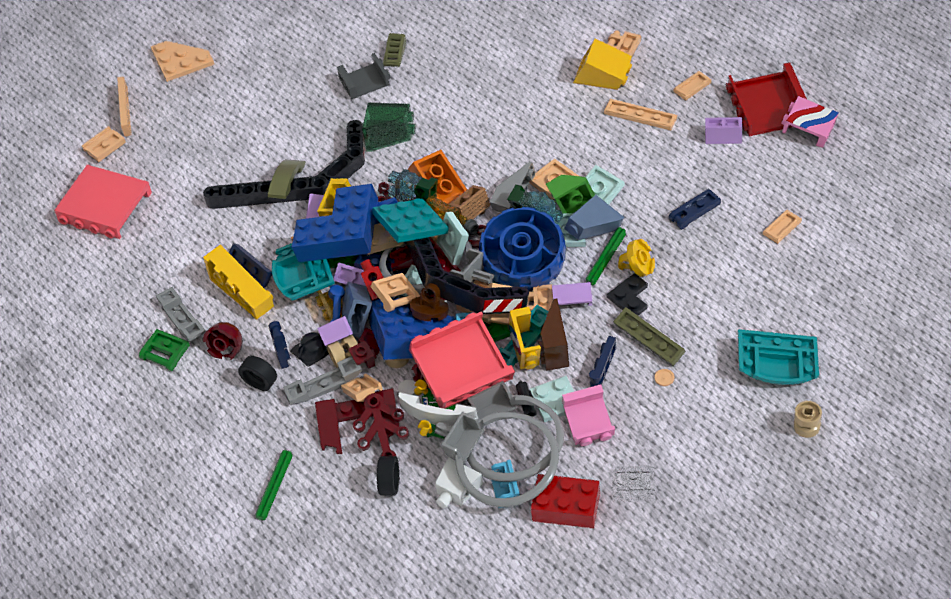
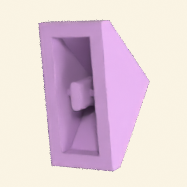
M345 316L317 328L325 346L353 334Z

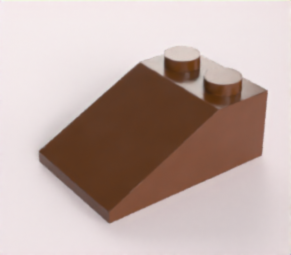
M557 298L552 301L541 331V341H538V345L541 347L540 362L541 365L545 364L546 371L569 367L568 344Z

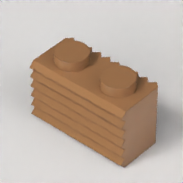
M472 185L454 201L449 203L451 212L454 213L461 225L469 219L474 220L477 216L483 215L486 212L485 210L491 206L484 187Z

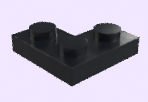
M633 273L607 293V298L623 310L626 307L636 315H640L648 306L637 295L648 287V283Z

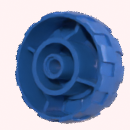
M522 207L507 209L490 219L486 224L485 231L481 233L479 251L483 252L484 272L493 274L494 278L492 280L496 284L524 287L528 291H533V287L549 285L553 279L555 280L559 276L565 261L566 245L560 226L556 225L550 215L537 211L535 208Z

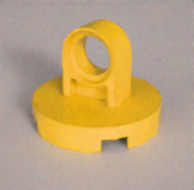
M643 239L629 242L627 253L619 257V269H630V271H634L640 277L652 274L655 268V259L650 257L649 251L652 250L647 242Z

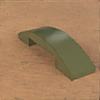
M283 160L273 175L268 197L286 199L291 191L290 183L297 172H302L306 161Z

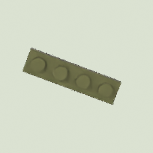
M626 307L613 321L616 326L672 366L686 352L683 347Z

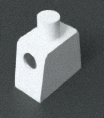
M449 457L435 483L437 494L440 495L436 503L444 509L447 508L451 501L461 506L471 497L459 479L455 460ZM464 465L468 480L478 490L483 485L482 474Z

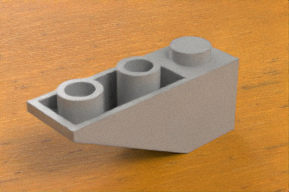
M531 161L497 186L490 200L492 210L502 213V211L513 208L507 198L515 185L522 186L527 193L528 184L535 176V169Z

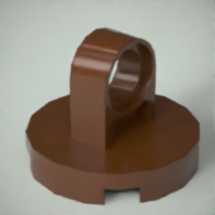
M433 283L427 284L421 290L420 297L413 299L410 302L409 311H412V316L422 321H431V318H438V321L443 320L447 317L449 310L448 303L440 299V290ZM426 290H432L434 293V297L429 296Z

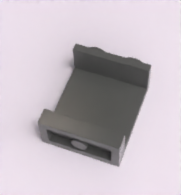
M372 53L373 64L350 73L346 71L343 65L337 67L338 77L351 100L390 85V73L388 69H384L382 59H378L375 53Z

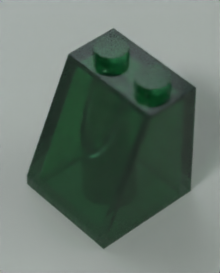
M368 102L362 127L367 152L412 139V134H416V124L413 123L414 111H411L410 104Z

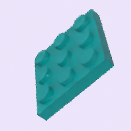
M424 199L400 201L389 205L383 204L373 207L372 210L375 218L397 243L448 234L449 231L448 225Z

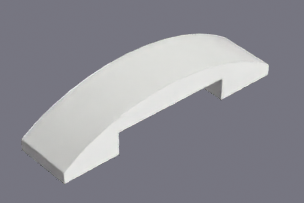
M399 393L398 395L401 408L421 421L427 420L430 424L437 425V423L442 422L453 426L461 412H465L478 419L477 411L474 407L456 404L455 410L420 404L418 396Z

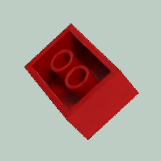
M537 475L536 485L543 479L545 475ZM554 476L547 488L532 500V521L594 528L600 498V481Z

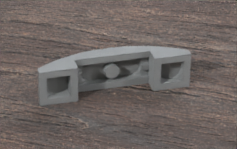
M173 287L156 295L160 305L186 340L190 342L206 332L197 319L195 320L182 303L180 296Z
M351 356L337 362L338 368L304 383L300 379L283 388L290 404L306 402L341 388V385L356 378L362 372L360 365H356Z

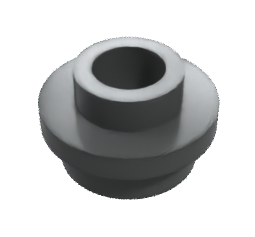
M473 219L464 222L463 228L467 231L468 237H474L479 231V225Z

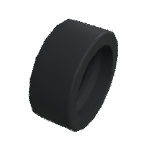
M248 356L238 368V373L242 380L249 386L261 391H268L277 379V373L272 365L257 356Z
M381 456L378 459L376 478L377 489L380 495H396L398 493L400 470L396 456Z

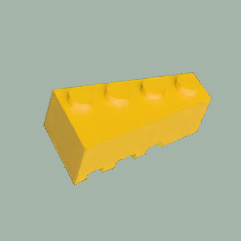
M221 244L203 257L210 280L255 319L260 318L274 307L273 295L268 290H265Z

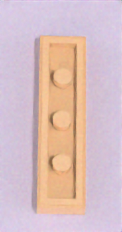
M122 76L117 77L121 128L124 137L131 136L128 87L125 78Z
M610 99L604 109V114L667 130H672L677 120V115L614 99Z

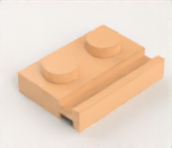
M108 126L84 143L82 148L83 151H86L92 158L100 162L125 144L126 141L123 136Z
M364 374V378L360 379L357 377L341 385L345 394L357 402H363L369 394L375 393V390H383L381 383L371 376Z

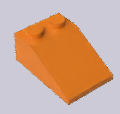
M442 150L414 161L406 171L415 187L422 178L429 180L433 177L438 179L436 205L440 209L448 206L449 203L467 190Z

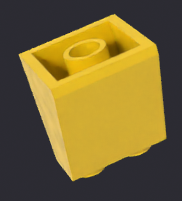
M594 38L581 60L573 83L618 90L621 85H625L628 79L626 73L628 74L632 67L630 63L632 56Z

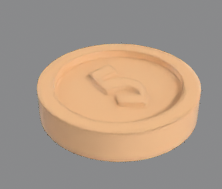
M660 369L655 373V382L660 386H669L674 382V373L669 369Z

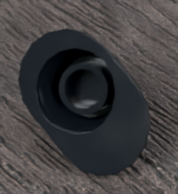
M316 332L305 334L301 338L300 343L290 350L307 367L329 354L327 345H324L320 333Z

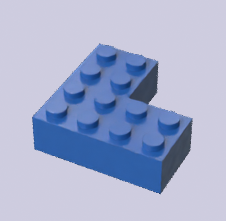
M372 184L337 188L332 215L296 220L292 249L298 262L368 254L371 252L376 219L372 214L373 207L378 205V197Z
M377 299L372 301L368 321L383 360L413 358L409 351L410 342L413 338L419 335L425 336L435 328L441 329L455 320L454 316L447 315L446 318L438 321V318H431V321H422L412 316V311H409L410 304L387 312L383 307L382 301Z

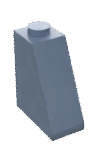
M595 195L569 217L564 229L576 239L582 240L615 231L621 226L625 217Z
M347 282L345 293L342 297V317H346L353 333L351 335L360 338L372 306V301L366 286Z

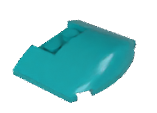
M292 243L276 249L275 254L278 256L276 260L272 261L273 279L280 292L290 300L299 299L335 284L327 259L298 262L292 249Z
M738 329L739 371L756 380L776 385L801 384L819 378L817 337Z

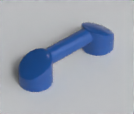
M332 285L328 291L329 298L333 300V319L330 322L340 318L341 298L345 293L344 288L340 285Z

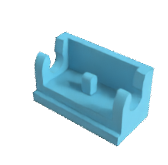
M511 459L491 466L492 470H497L495 472H514ZM491 480L496 498H512L520 495L516 481L500 482Z

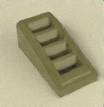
M389 33L383 61L384 66L400 67L407 43L405 34Z

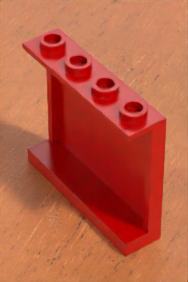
M790 62L783 64V72L734 82L732 76L728 75V83H726L727 93H731L732 105L737 107V117H742L743 131H747L749 137L782 130L784 128L782 121L785 114H790L788 109L791 102L795 103L798 96L807 99Z

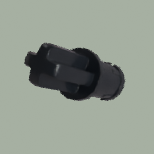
M519 381L516 385L518 395L533 397L530 395L527 383ZM521 405L525 415L536 416L534 406Z

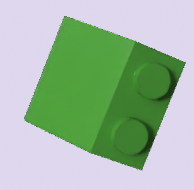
M560 175L546 184L562 214L575 213L595 196L586 177Z

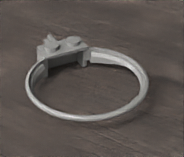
M467 241L465 250L466 256L469 258L468 264L461 272L452 269L450 273L472 283L475 280L487 284L492 283L494 275L484 272L483 252L474 250L471 243ZM393 248L384 250L381 255L379 268L383 278L392 276L386 268V260ZM412 284L420 294L424 288L423 284Z
M504 381L467 398L470 407L476 408L478 419L495 412H511L516 409L515 405H531L544 410L555 423L556 442L560 453L564 442L563 424L558 415L542 401L530 396L512 395ZM551 451L536 465L513 473H500L483 467L476 461L472 452L467 461L475 471L481 473L485 478L500 482H513L530 478L546 469L550 465Z
M461 412L453 427L442 422L436 425L435 433L446 437L442 447L448 457L455 459L456 470L464 488L472 497L484 504L495 507H512L526 503L542 493L556 473L559 462V449L556 439L550 429L534 417L516 412H495L477 419L472 415ZM512 418L525 420L536 425L547 437L551 449L550 465L543 479L530 491L512 498H494L478 491L468 480L464 463L485 431L483 427L498 420Z

